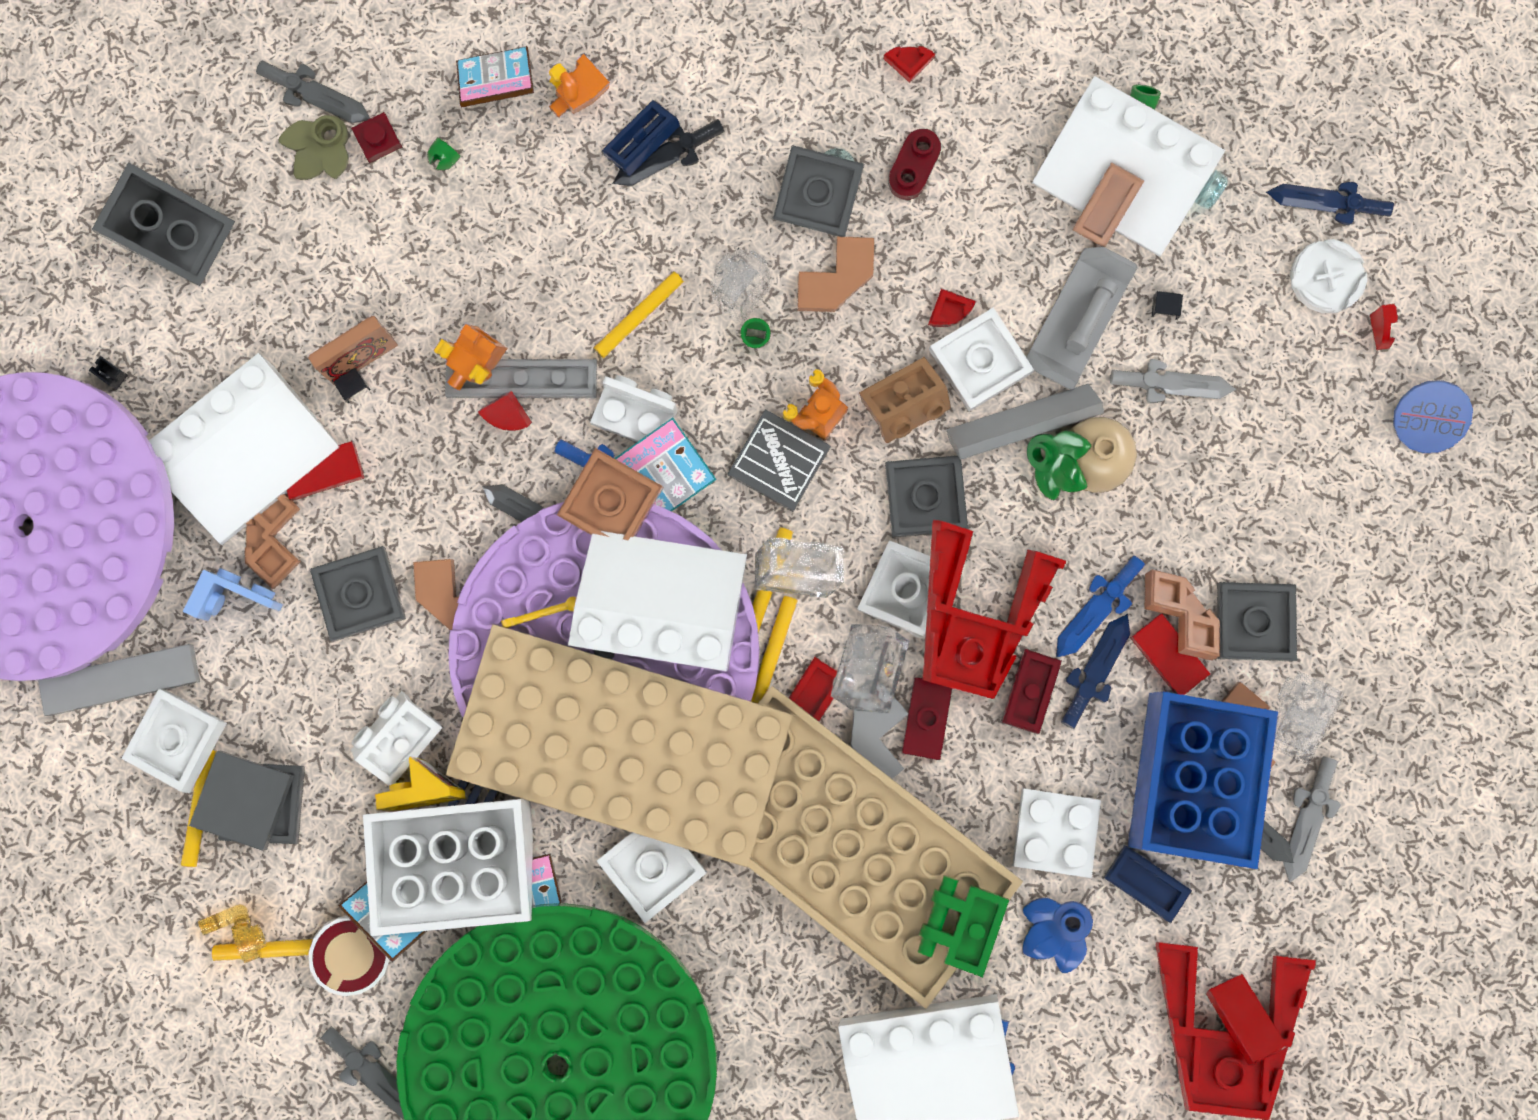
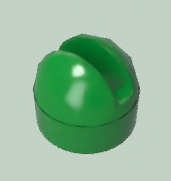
M1136 84L1132 86L1129 96L1155 109L1161 92L1151 86Z
M438 137L431 144L427 152V159L430 165L434 164L437 159L440 160L436 168L440 171L449 170L461 157L450 145Z
M751 318L742 325L741 339L748 347L762 348L770 340L771 329L764 320ZM747 329L766 331L765 339L747 336Z

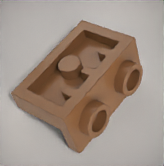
M925 357L859 392L862 403L878 424L882 438L886 443L896 438L905 437L916 427L929 420L941 417L944 412L951 408L947 386Z

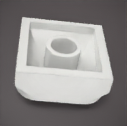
M889 540L857 609L905 630L917 638L925 639L930 556Z

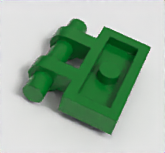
M943 875L939 889H934L931 898L934 904L927 924H922L919 933L922 939L917 952L933 957L937 943L948 947L944 959L945 964L983 978L1009 899L973 885L969 886L965 899L956 897L954 893L959 880ZM949 909L960 912L953 934L942 930Z

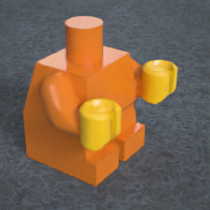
M584 54L576 61V69L573 72L568 73L562 64L558 63L549 70V75L551 76L549 82L555 86L556 96L558 97L549 108L558 118L568 109L575 114L599 99L609 89L610 82Z
M469 324L464 325L455 343L440 339L434 349L436 354H440L441 358L447 360L446 365L454 370L447 383L459 391L467 380L480 385L489 380L492 376L491 370L496 367L508 349L479 327Z
M815 369L813 376H809V384L818 388L808 400V405H804L798 413L795 405L788 404L787 411L785 409L783 411V418L802 430H811L826 441L836 425L847 413L848 407L839 400L840 393L836 385L825 378L821 370Z

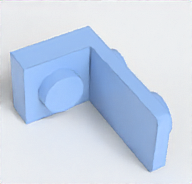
M219 568L217 574L206 570L202 571L183 612L195 618L209 621L211 615H217L224 604L225 596L222 594L224 588L274 610L280 611L283 604L273 600L275 592L255 583L250 590L238 584L241 579L240 576Z

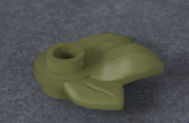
M324 115L317 118L314 122L299 120L290 125L278 139L281 145L297 152L294 161V176L298 180L313 179L323 171L330 177L337 179L347 168L349 155L345 144L348 140V129L344 122L336 116ZM326 131H336V135L332 139H324Z

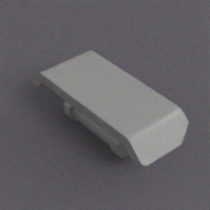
M1103 246L1084 248L1026 357L1037 373L1068 389L1073 390L1137 270L1136 263Z

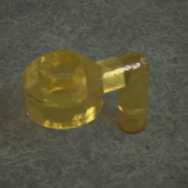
M238 904L198 921L203 935L234 923V926L231 927L232 935L244 963L262 957L261 948L267 946L266 939L259 924L251 925L248 909L245 905Z

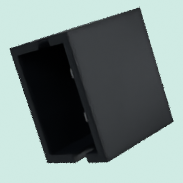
M1157 291L1153 296L1151 317H1154L1157 313L1176 316L1175 320H1178L1181 317L1183 294Z
M102 356L96 360V368L92 366L89 369L91 373L116 390L128 377L125 372Z
M356 368L333 381L348 404L350 403L348 399L365 388L369 391L371 390Z

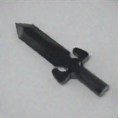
M716 119L692 133H684L682 127L679 126L667 138L668 140L679 138L677 142L672 143L668 141L660 145L630 176L625 174L623 169L620 168L612 184L633 186L679 161V157L685 152L688 155L681 160L682 166L698 163L699 159L694 150L699 145L725 132L719 119Z

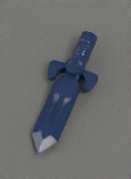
M1356 182L1341 183L1338 186V190L1347 193L1348 196H1343L1335 190L1284 183L1266 191L1268 195L1283 206L1334 213L1340 209L1345 210L1347 213H1338L1334 219L1348 226L1353 223L1356 212L1390 217L1394 208V202L1367 199L1357 194L1358 185Z
M1128 614L1109 622L1083 670L1085 673L1083 683L1081 684L1079 681L1081 669L1079 668L1074 669L1066 678V682L1077 689L1072 703L1061 720V723L1067 727L1075 729L1091 698L1102 703L1108 701L1111 686L1108 684L1104 685L1100 692H1096V686L1098 683H1105L1130 636Z

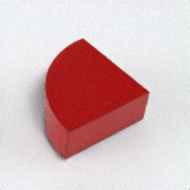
M899 46L884 54L883 59L910 83L935 58V53L923 46L902 48Z
M941 289L928 325L933 327L955 325L971 313L976 301Z
M1395 303L1382 305L1370 314L1376 350L1390 349L1395 341V338L1390 336L1391 324L1398 322L1397 306H1395Z
M512 391L478 411L486 422L502 430H521L529 427L532 423Z

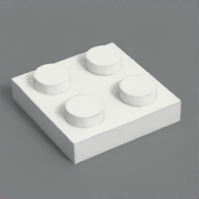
M994 307L929 347L930 353L968 412L1029 376L1034 371Z
M158 689L121 759L180 792L190 793L227 723L169 691Z
M1022 788L1012 866L1092 878L1101 800Z
M633 832L597 860L598 864L644 923L707 873L690 850Z

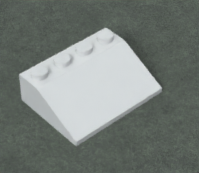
M1094 76L1032 184L1083 212L1111 162L1145 181L1115 231L1160 257L1205 186L1225 150Z
M259 353L149 440L156 457H160L163 461L171 492L221 545L247 526L246 523L254 519V516L258 513H263L274 504L280 495L286 494L287 489L339 448L337 442L276 368Z
M604 531L601 532L609 537L592 534L575 602L568 645L728 671L747 554L635 536L630 537L629 540H623L625 536L623 534Z
M517 799L363 815L371 936L532 920L533 833L530 801Z
M997 994L930 1004L927 1009L923 1006L840 1020L838 1028L844 1064L857 1120H1003L1019 1117Z

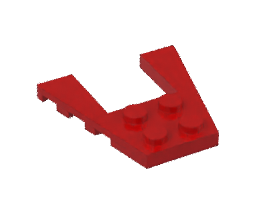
M933 519L923 680L995 699L1017 657L1013 655L1022 636H1028L1034 625L1030 621L1040 602H1046L1053 589L1050 583L1057 570L1064 568L1066 560L1038 551L1027 550L1007 623L958 609L952 606L974 531Z
M1156 942L1161 982L1185 1109L1194 1112L1270 1120L1284 1069H1282L1288 1047L1291 1048L1295 1036L1293 1030L1300 1008L1303 1009L1308 992L1306 991V986L1311 970L1315 969L1316 960L1273 956L1269 1017L1287 1046L1282 1051L1249 1066L1228 1031L1194 1027L1198 947Z

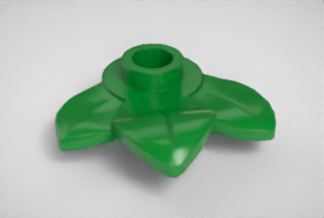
M1063 431L1056 436L1040 434L1029 441L1027 457L1030 464L1035 468L1036 483L1040 491L1047 498L1054 501L1058 498L1061 490L1078 492L1088 487L1081 468L1076 461L1083 457L1092 447L1091 443L1083 436L1072 431ZM1041 448L1045 451V459L1041 455Z

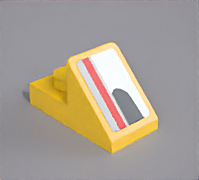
M409 756L411 782L389 785L388 792L375 794L376 809L388 812L466 799L465 791L424 759Z

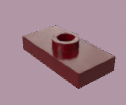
M1023 649L1001 723L1037 735L1040 734L1062 660Z
M914 677L901 754L941 760L952 688L925 681L923 678Z

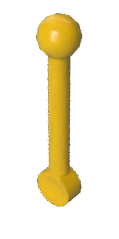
M571 596L564 603L504 619L501 621L502 627H513L564 610L574 612L577 597Z

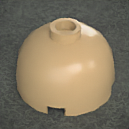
M1107 417L1088 418L1071 428L1070 431L1083 436L1092 446L1083 457L1076 460L1087 482L1088 487L1084 491L1104 493L1122 485L1133 472L1137 458L1136 442L1130 431L1120 422Z

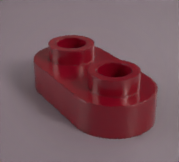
M917 129L907 136L888 179L889 189L897 198L911 200L922 193L941 152V141L933 131ZM925 142L928 144L929 149L925 151L920 150L916 144ZM909 174L914 178V181L906 183L901 179V176Z

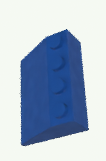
M1164 691L1149 693L1128 847L1258 869L1278 711Z

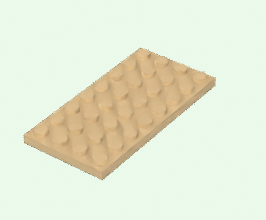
M492 624L446 775L748 868L793 714Z
M771 686L758 704L793 714L748 867L927 1009L957 969L944 963L948 950L946 946L937 943L933 957L917 952L922 939L919 936L922 924H927L934 904L931 898L934 889H939L943 875L959 880L954 895L962 899L966 898L969 886L973 885L1010 900L1023 883V880L782 692ZM949 909L942 930L953 934L960 912Z

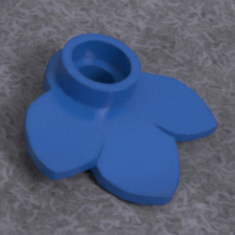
M1038 898L1028 903L1023 908V913L1034 925L1025 936L1023 953L1035 959H1050L1054 957L1058 968L1064 974L1076 969L1087 954L1085 938L1090 934L1093 927V917L1090 910L1082 903L1076 901L1060 904L1050 898ZM1069 917H1076L1079 919L1080 925L1077 928H1070L1066 925L1065 920Z

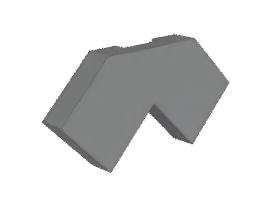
M883 684L854 709L851 747L893 779L904 768L879 738L906 717L908 712Z

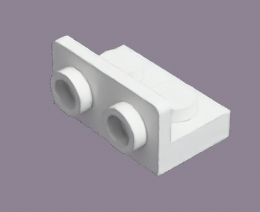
M616 375L615 379L605 376L602 383L604 389L590 423L598 428L638 442L672 417L675 418L677 406L676 403L671 401L672 396L663 391L651 389L649 393L636 388L637 383L624 376Z
M402 691L396 698L393 696L389 697L378 711L379 718L370 728L368 726L363 727L352 741L353 748L351 752L354 760L388 786L395 784L409 767V756L417 758L442 729L439 722L414 704L409 696Z

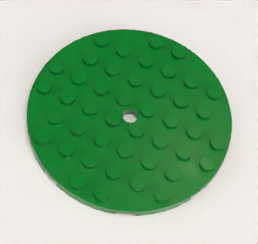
M568 903L533 905L531 921L477 926L467 932L444 952L422 979L411 999L403 1030L400 1032L396 1070L399 1101L404 1120H708L715 1096L718 1067L714 1027L700 989L687 968L660 939L643 927L620 915L586 905ZM555 1054L563 1057L567 1064H569L568 1071L563 1075L552 1074L548 1070L547 1059Z

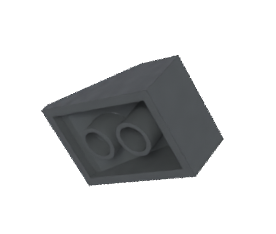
M128 162L97 218L92 231L150 262L201 286L235 221Z

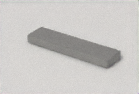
M500 359L496 367L491 370L492 376L489 380L481 385L467 380L460 391L447 383L454 370L446 365L445 396L447 398H500L510 391L513 392L516 398H597L596 359Z
M1088 383L1073 390L1063 391L946 430L949 441L961 460L1104 413L1103 402Z
M192 644L86 667L61 677L38 680L44 716H53L157 692L158 689L167 690L200 682L194 646Z

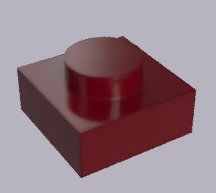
M385 112L351 128L369 163L402 148Z

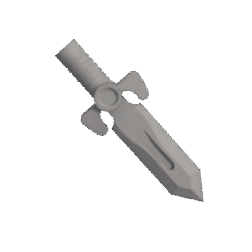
M1151 359L1148 362V371L1146 373L1112 370L1110 375L1111 385L1140 387L1147 390L1146 400L1148 403L1162 402L1166 398L1164 394L1157 393L1154 388L1163 390L1165 394L1221 399L1236 390L1220 376L1166 371L1164 375H1159L1156 371L1165 370L1167 364L1156 359Z
M1323 756L1312 789L1310 791L1302 788L1294 790L1293 803L1295 806L1300 807L1307 797L1309 801L1307 806L1300 810L1289 843L1294 863L1283 862L1289 883L1307 871L1324 819L1322 814L1323 805L1326 804L1327 806L1325 814L1328 818H1333L1341 806L1340 802L1330 799L1328 793L1338 764L1337 760Z

